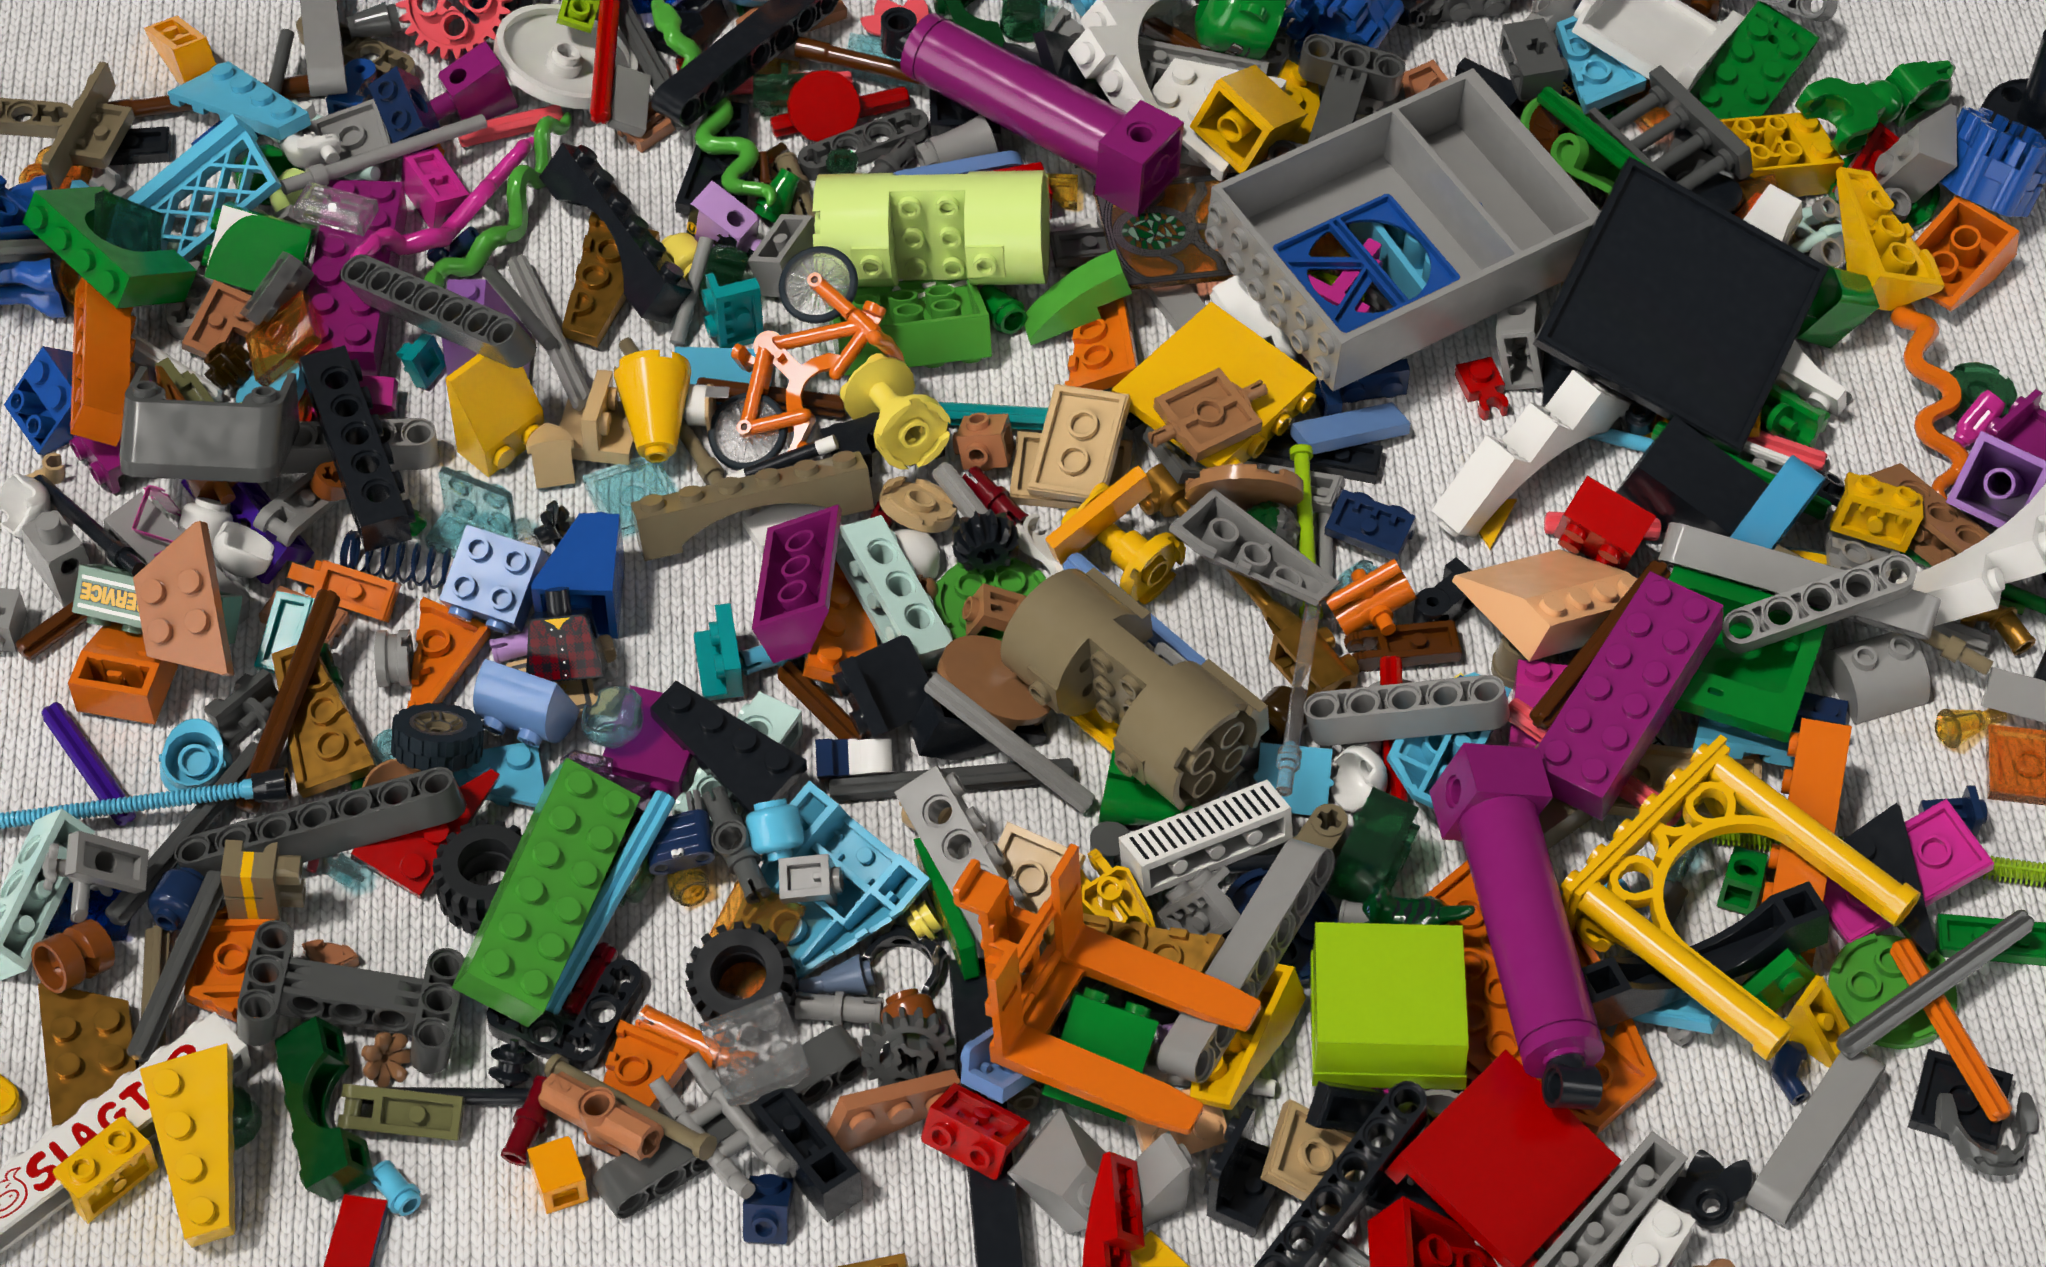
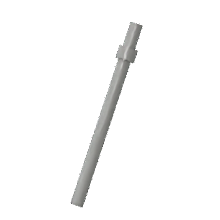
M480 114L325 166L319 163L307 167L304 173L280 180L282 184L281 190L286 195L310 186L312 189L328 185L331 179L487 128V121L484 115Z

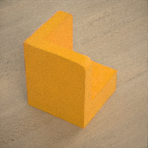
M569 1136L527 1149L531 1172L546 1214L589 1201L586 1179Z

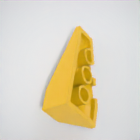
M1839 166L1836 170L1847 271L1868 277L1880 305L1879 310L1892 311L1897 307L1940 292L1945 285L1935 259L1928 249L1920 250L1911 238L1915 231L1909 223L1902 224L1892 211L1894 207L1893 201L1872 172Z
M1283 964L1276 966L1257 998L1261 1001V1009L1248 1031L1238 1030L1206 1082L1200 1084L1191 1081V1097L1202 1102L1204 1105L1227 1110L1233 1109L1290 1033L1306 999L1294 966Z

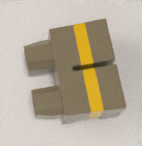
M226 839L220 877L228 918L280 919L282 907L304 908L306 881L305 878H302V856L280 855L278 842L269 844L264 849V852H247L244 849L243 840Z

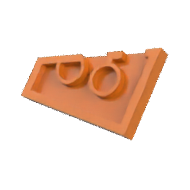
M619 1020L616 1029L617 1039L613 1052L609 1051L605 1063L607 1071L603 1082L658 1111L660 1102L648 1085L663 1075L673 1090L688 1069L684 1060L692 1056V1052L686 1047ZM584 1130L583 1134L587 1144L616 1157L625 1153L611 1144L599 1145L593 1143Z

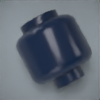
M188 867L166 871L153 888L147 901L149 911L154 916V922L164 930L181 931L205 877L198 871Z

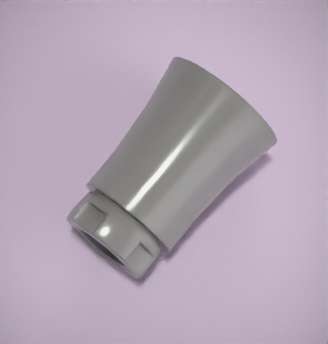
M981 115L943 134L929 138L925 143L915 146L917 161L920 167L998 152L991 128L985 117Z

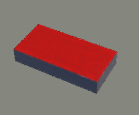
M344 1194L323 1267H373L389 1211L388 1200Z

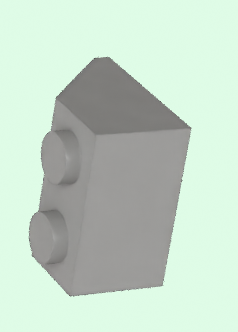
M1949 104L1920 121L1908 133L1902 135L1891 148L1878 157L1875 164V173L1883 189L1900 188L1908 194L1911 202L1915 203L1957 167L1956 106Z

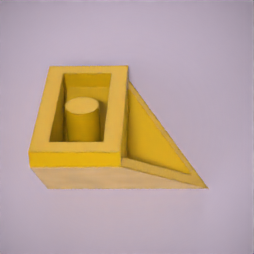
M1818 973L1785 1020L1794 1026V1030L1788 1040L1803 1044L1808 1054L1827 1067H1831L1841 1052L1836 1046L1838 1036L1849 1029L1850 1026L1823 976H1820Z

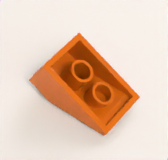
M1956 195L1915 241L1920 250L1928 249L1945 285L1940 292L1927 297L1947 310L1953 311L1989 285L2017 255L2019 230L1971 201Z

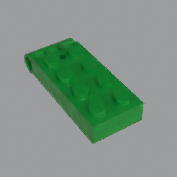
M1758 1L1691 89L1690 93L1718 119L1764 116L1810 55L1820 37L1768 4Z

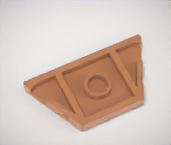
M197 521L133 577L147 657L212 673L233 676L235 674L208 523Z

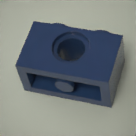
M396 66L368 85L393 143L441 127L420 79ZM430 146V147H427V148H424V149H421V150H418V151H415V152H419V151H423V150H428V149H430V148L433 147V146Z

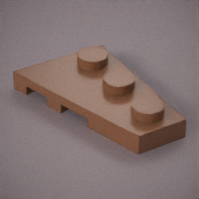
M951 1069L840 1096L825 1130L845 1153L926 1119L929 1107L954 1082L961 1085V1081L955 1070Z

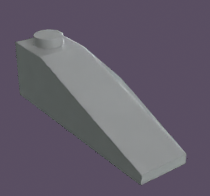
M1214 488L1169 528V531L1208 562L1314 606H1318L1340 583Z

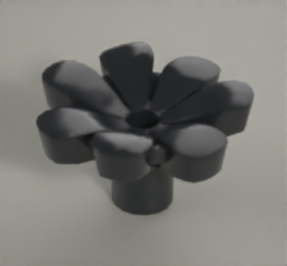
M556 500L546 505V511L540 515L544 525L533 530L534 537L539 543L550 539L553 540L555 548L572 525L571 521L566 522L570 515L567 508L562 505L559 507Z

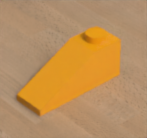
M176 15L144 28L146 35L180 85L210 71L216 65L207 37Z

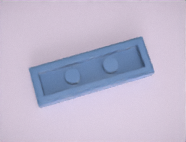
M1390 402L1291 423L1290 435L1298 444L1312 446L1314 455L1409 434L1411 423Z

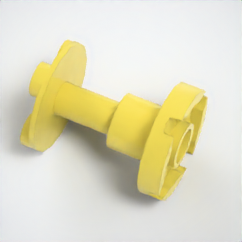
M876 353L871 355L863 365L856 369L847 383L841 387L840 398L844 402V408L853 420L867 416L870 413L880 412L873 434L876 449L889 465L898 469H909L907 466L916 464L918 467L927 465L941 454L949 441L950 433L947 428L948 422L950 423V417L936 399L925 394H913L915 388L914 377L905 362L894 357H886L882 353Z

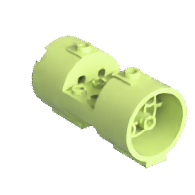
M1045 170L969 171L968 174L896 175L895 173L818 174L816 178L813 196V212H816L813 247L827 246L844 253L855 266L858 276V287L897 286L899 279H968L970 285L1047 284L1050 263V195L1048 174H1046ZM814 255L816 273H819L833 287H850L849 271L841 260L830 255Z

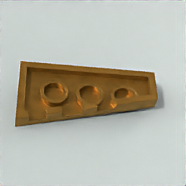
M591 212L589 229L584 238L583 253L580 264L578 263L576 281L574 289L570 293L562 331L565 338L598 347L627 297L624 295L623 271L615 240L603 220L596 213ZM648 229L653 237L660 242L659 232Z
M297 645L272 653L278 690H280ZM319 655L287 737L297 791L303 798L366 777L377 766L373 755Z
M1083 913V920L1086 926L1204 974L1225 942L1223 936L1219 934L1189 933L1187 929L1170 927V930L1149 927L1147 923L1136 921L1123 923L1111 921L1109 917ZM1054 918L1046 930L1047 933L1043 935L1047 945L1051 944L1055 937ZM1167 1007V1008H1169V1009H1171V1010H1173V1011H1176V1012H1178V1013H1181V1012L1178 1011V1010H1175V1009H1173V1008Z

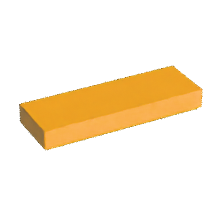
M1139 465L1135 466L1046 537L1045 540L1052 556L1060 564H1063L1071 554L1082 549L1153 492L1147 474Z

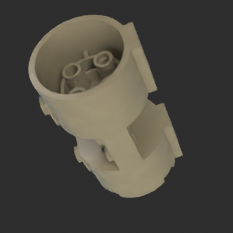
M1095 567L1086 574L1079 569H1066L1050 576L1029 593L1011 617L1001 642L1000 654L1003 664L1029 685L1028 690L1031 696L1040 705L1044 706L1047 704L1056 713H1063L1067 716L1083 715L1096 708L1105 721L1117 723L1119 728L1113 741L1115 750L1114 761L1119 770L1127 777L1134 776L1143 785H1150L1177 809L1183 811L1185 806L1189 805L1195 808L1218 798L1245 769L1239 763L1242 761L1249 746L1257 748L1260 737L1269 730L1268 705L1210 659H1207L1201 665L1194 661H1183L1173 666L1166 663L1144 645L1145 642L1153 637L1151 612Z

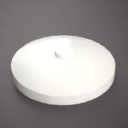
M560 4L528 5L509 13L499 24L493 46L494 54L501 63L506 77L517 87L542 101L567 108L590 109L598 16L595 18L592 32L587 33L556 23L561 8ZM618 30L615 67L619 64L638 70V61L624 35Z

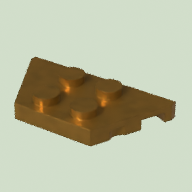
M38 983L52 1127L65 1123L77 1114L79 1108L86 1101L100 1097L113 1087L120 1076L130 1071L133 1072L138 1068L137 1061L127 1055V1048L134 1035L131 1008L128 1000L72 988L63 993H54L48 990L42 983Z

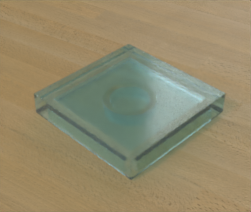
M641 456L631 459L629 465L619 463L583 475L584 486L597 512L620 514L622 537L636 532L631 502L640 501L641 498L651 494L662 496L676 492L662 463L648 462Z

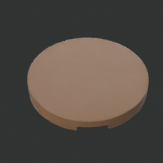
M1229 464L1209 467L1200 471V477L1196 479L1188 478L1185 481V499L1191 505H1195L1213 488L1244 511L1252 508L1253 505H1258L1268 500L1282 503L1291 508L1299 504L1304 496V483L1297 474L1286 469H1280L1279 474H1275L1268 470L1257 469L1256 464Z
M969 635L954 639L946 646L937 665V674H940L1010 730H1015L1017 726L1032 724L1038 726L1046 719L1051 708L1047 704L1042 706L1037 703L1028 690L1029 685L1003 664L1000 654L1001 640L987 636Z

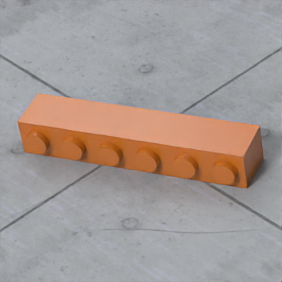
M82 276L75 290L70 434L117 446L122 431L125 392L132 381L135 371V363L130 362V359L132 358L136 340L131 338L136 316L131 315L134 307L116 308Z
M1802 718L1800 732H1791L1787 756L1795 757L1793 770H1784L1781 793L1789 794V801L1835 834L1852 726ZM1772 843L1768 868L1776 869L1774 882L1765 881L1762 903L1771 895L1808 881L1823 902L1827 875L1783 843ZM1816 947L1800 953L1811 968L1813 967Z

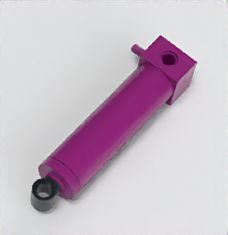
M902 7L888 9L881 16V50L888 57L901 59V71L905 76L1095 175V195L1100 196L1126 212L1139 217L1179 175L1184 122L1178 117L1172 116L1142 100L1129 112H1126L936 13L926 15L918 23L915 13Z
M1463 743L1429 791L1442 840L1463 842L1525 1072L1532 1077L1542 1079V1096L1549 1108L1593 1110L1601 1100L1603 1087L1601 1074L1594 1065L1601 1060L1605 1049L1538 817L1553 798L1539 748Z

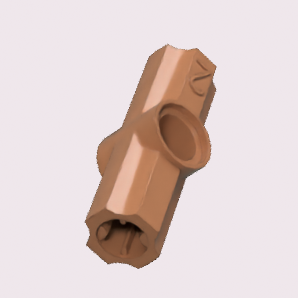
M564 1072L558 1074L551 1073L542 1083V1090L538 1097L540 1105L585 1130L588 1138L593 1143L599 1145L611 1144L640 1161L644 1158L651 1159L659 1150L660 1142L664 1135L661 1124L616 1101L613 1092L609 1088L602 1086L590 1087Z

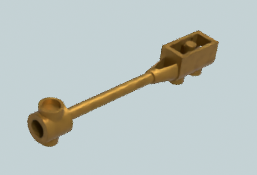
M1162 463L1152 467L1146 473L1153 492L1138 503L1146 514L1151 515L1160 511L1167 518L1176 515L1181 517L1192 507L1185 499V483H1177ZM1227 570L1262 610V614L1274 634L1269 659L1296 690H1299L1308 698L1314 693L1356 687L1358 683L1357 676L1360 672L1359 665L1351 654L1340 657L1333 650L1335 638L1327 627H1321L1316 630L1309 621L1302 620L1281 603L1274 601L1258 582Z

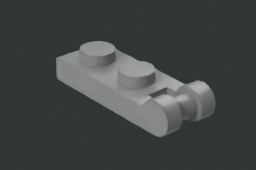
M309 471L264 506L257 514L253 526L263 533L268 530L277 536L276 541L289 547L301 532L335 506L338 501L323 500L312 492L310 481L313 473Z

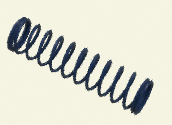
M351 530L346 534L340 551V565L356 570L355 566L359 558L361 546L358 531ZM405 541L398 545L396 569L390 577L386 576L384 569L389 556L390 546L381 549V566L375 574L370 572L369 567L374 550L365 552V565L360 570L361 572L367 570L368 574L378 576L382 572L386 580L393 579L397 574L401 583L404 584L412 578L416 586H421L428 581L431 589L438 588L442 583L444 586L451 561V550L448 548L443 557L442 577L437 585H432L430 574L436 557V547L434 545L429 550L426 575L420 583L416 581L415 570L421 553L420 543H416L411 558V572L405 580L400 575V567L406 549ZM350 546V561L347 565L348 551Z

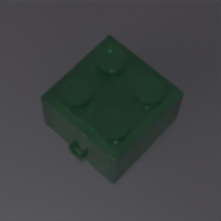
M1373 787L1362 810L1356 812L1353 816L1354 826L1340 852L1327 893L1341 900L1344 899L1356 903H1364L1369 895L1378 892L1382 884H1385L1388 891L1392 893L1397 881L1396 878L1400 870H1403L1410 856L1412 845L1421 827L1414 824L1419 807Z

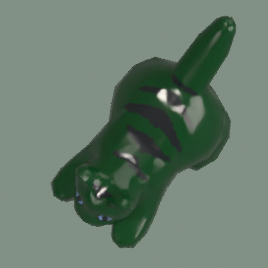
M1385 884L1380 886L1378 892L1369 895L1362 907L1364 914L1369 919V921L1364 923L1449 925L1452 921L1465 920L1475 913V908L1472 905L1449 906L1443 900L1432 896L1417 899L1394 897L1388 891Z

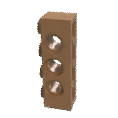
M1899 463L1869 474L1880 482L1897 487H1909L1922 495L1924 517L1909 548L1931 566L1958 555L1990 535L1958 508L1946 503L1947 499L1903 464Z

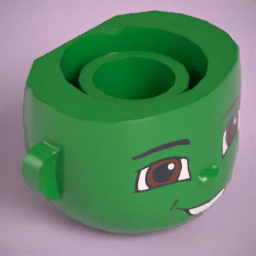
M1200 0L1194 24L1196 40L1202 48L1208 51L1260 60L1266 54L1276 36L1285 11L1286 0Z

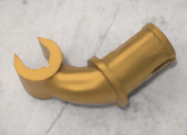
M1999 604L1998 609L1960 620V624L1974 628L1977 621L1988 622L1990 629L1999 632L2012 649L2014 655L2026 652L2036 641L2034 636L2029 633L2016 616L2018 612L2013 606L2006 607Z

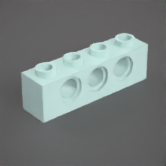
M882 515L841 526L836 561L882 643L905 635L911 640L924 670L936 668L943 651L953 641L951 631L943 624L935 610L931 596L925 592L919 582L914 566L906 559L898 545L894 531L889 529Z
M760 691L750 704L746 703L743 705L737 716L743 722L789 750L793 749L803 735L802 711ZM699 767L694 777V783L688 791H691L693 794V790H698L701 793V797L706 791H709L712 798L716 799L712 788L722 785L711 774L707 775ZM683 792L677 797L672 809L673 815L688 811L686 793ZM730 799L736 814L744 819L747 811L737 801L733 802ZM702 802L703 810L707 811L706 806ZM709 815L710 827H711V829H712L713 822H712L711 817H710V815Z
M63 809L35 820L0 890V981L27 971L32 961V947L43 939L70 884L68 877L56 876V883H53L52 891L44 889L43 882L45 877L43 876L42 864L46 854L49 852V846L53 843H58L57 859L66 860L68 834L77 831L93 835L95 833L94 830Z

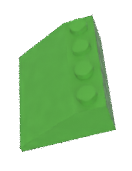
M966 279V285L956 288L949 284L962 280L899 281L897 285L901 290L893 292L892 289L896 286L858 287L852 304L862 310L865 301H871L887 310L879 326L883 333L891 336L903 353L908 367L924 366L926 368H938L947 362L976 363L981 361L982 358L992 357L989 313L977 285H970L968 279ZM936 282L935 286L927 289L922 286V283ZM849 287L836 290L846 297ZM925 292V297L918 299V294ZM825 302L828 313L833 309ZM839 316L829 321V325L846 320ZM853 335L833 340L835 354L840 355ZM867 342L845 375L851 377L853 372L863 365L871 355L884 353L876 346Z

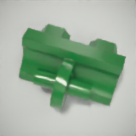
M1773 384L1761 412V423L1766 425V430L1773 435L1782 434L1794 442L1812 448L1815 447L1819 434L1825 432L1830 418V414L1820 407L1815 408L1801 400L1799 395L1790 390L1786 391Z

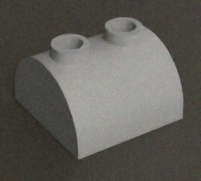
M1889 632L1826 650L1821 655L1819 664L1841 700L1849 701L1847 712L1854 725L1928 703L1931 689L1929 670L1923 652L1914 637Z

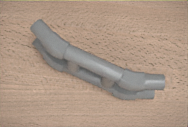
M698 1051L684 1060V1062L696 1078L695 1081L701 1090L709 1098V1101L689 1113V1109L684 1105L677 1093H674L663 1075L648 1086L669 1118L700 1134L705 1132L702 1126L721 1113L726 1116L737 1131L716 1146L713 1155L706 1161L714 1169L717 1177L729 1189L734 1190L741 1198L747 1199L755 1192V1185L729 1159L731 1156L747 1145H750L751 1150L766 1165H770L779 1174L789 1170L791 1161L755 1125L724 1088V1084L719 1080L713 1069L709 1068Z

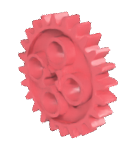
M403 0L397 2L396 7L407 12L399 17V21L401 23H411L405 31L406 35L410 37L419 34L414 44L420 48L429 42L427 53L433 56L440 48L441 58L447 60L451 51H453L455 58L459 59L463 56L464 51L467 50L469 52L480 43L487 42L489 38L495 40V31L501 23L502 16H507L512 12L505 8L504 4L514 0H488L487 4L480 9L473 8L472 0H459L479 18V23L474 24L460 10L451 6L452 4L448 0H438L437 7L432 12L423 11V0ZM457 18L463 19L465 24L463 32L460 35L451 36L449 33L450 23Z

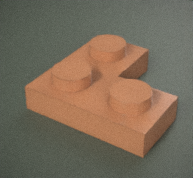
M214 280L182 341V349L205 358L217 344L221 342L228 344L233 332L269 347L278 328L273 334H269L239 314L252 295Z

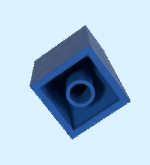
M605 512L579 513L532 582L531 592L535 613L547 611L544 590L555 587H569L571 609L589 607L592 611L599 636L610 635L612 639H618L625 570L620 514H608Z

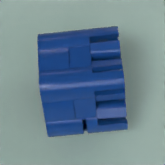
M1292 0L1284 11L1280 27H1286L1289 21L1294 18L1285 33L1290 38L1297 40L1295 52H1299L1297 55L1299 60L1304 40L1313 34H1323L1378 49L1403 14L1404 5L1401 0Z
M1963 106L1957 118V167L1945 176L1940 183L1954 194L2007 217H2028L2044 187L2042 184L2046 183V139H2043L2044 136L2040 132L2027 126L2022 138L2019 137L2024 125L2012 121L2008 131L2005 133L2004 130L2009 123V119L1997 114L1993 123L1989 121L1994 113L1992 110L1982 107L1976 110Z

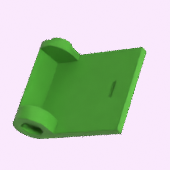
M1564 133L1552 145L1550 155L1565 172L1607 193L1610 192L1620 170L1591 147L1583 137L1572 133Z

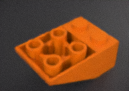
M111 622V626H102L81 650L68 681L76 710L95 715L156 724L179 664L147 657L143 634L122 631L123 624Z

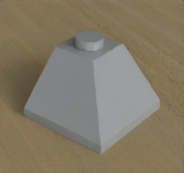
M1059 1108L1007 1174L1064 1231L1071 1234L1087 1228L1091 1198L1101 1159L1106 1152L1062 1108Z

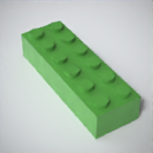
M566 758L550 775L452 985L453 989L527 1027L544 1013L638 805L640 796L569 758Z

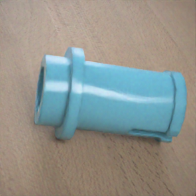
M385 1160L373 1168L375 1178L370 1182L388 1200V1209L392 1213L407 1216L419 1207L421 1203L419 1188L415 1184H409L395 1168L393 1162Z

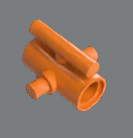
M1394 558L1368 574L1364 569L1353 571L1351 574L1353 582L1327 596L1325 601L1346 636L1352 632H1359L1370 625L1378 627L1382 635L1387 636L1396 630V625L1392 620L1393 612L1418 598Z

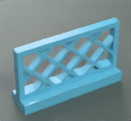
M231 114L123 202L126 206L124 216L134 223L149 251L167 250L168 242L180 243L177 253L188 262L205 249L207 244L213 242L216 231L211 229L212 218L216 208L222 209L225 196L237 197L235 201L237 206L253 210L282 186L256 141L259 138L253 128ZM248 148L249 153L246 164H234L235 158ZM218 171H221L217 188L206 187L207 180ZM232 172H243L239 190L227 189ZM253 174H264L267 182L256 191L249 190ZM190 194H193L189 210H177L179 203ZM203 195H215L210 213L199 212ZM161 217H164L160 234L151 233L149 227ZM175 218H186L182 236L171 235ZM197 219L208 220L205 232L199 237H192Z

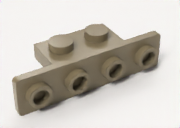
M100 61L93 74L89 75L79 99L74 101L71 113L64 125H61L58 129L56 139L42 158V170L46 175L48 174L52 188H60L73 164L100 169L108 167L135 119L132 107L107 104L116 88L107 62Z

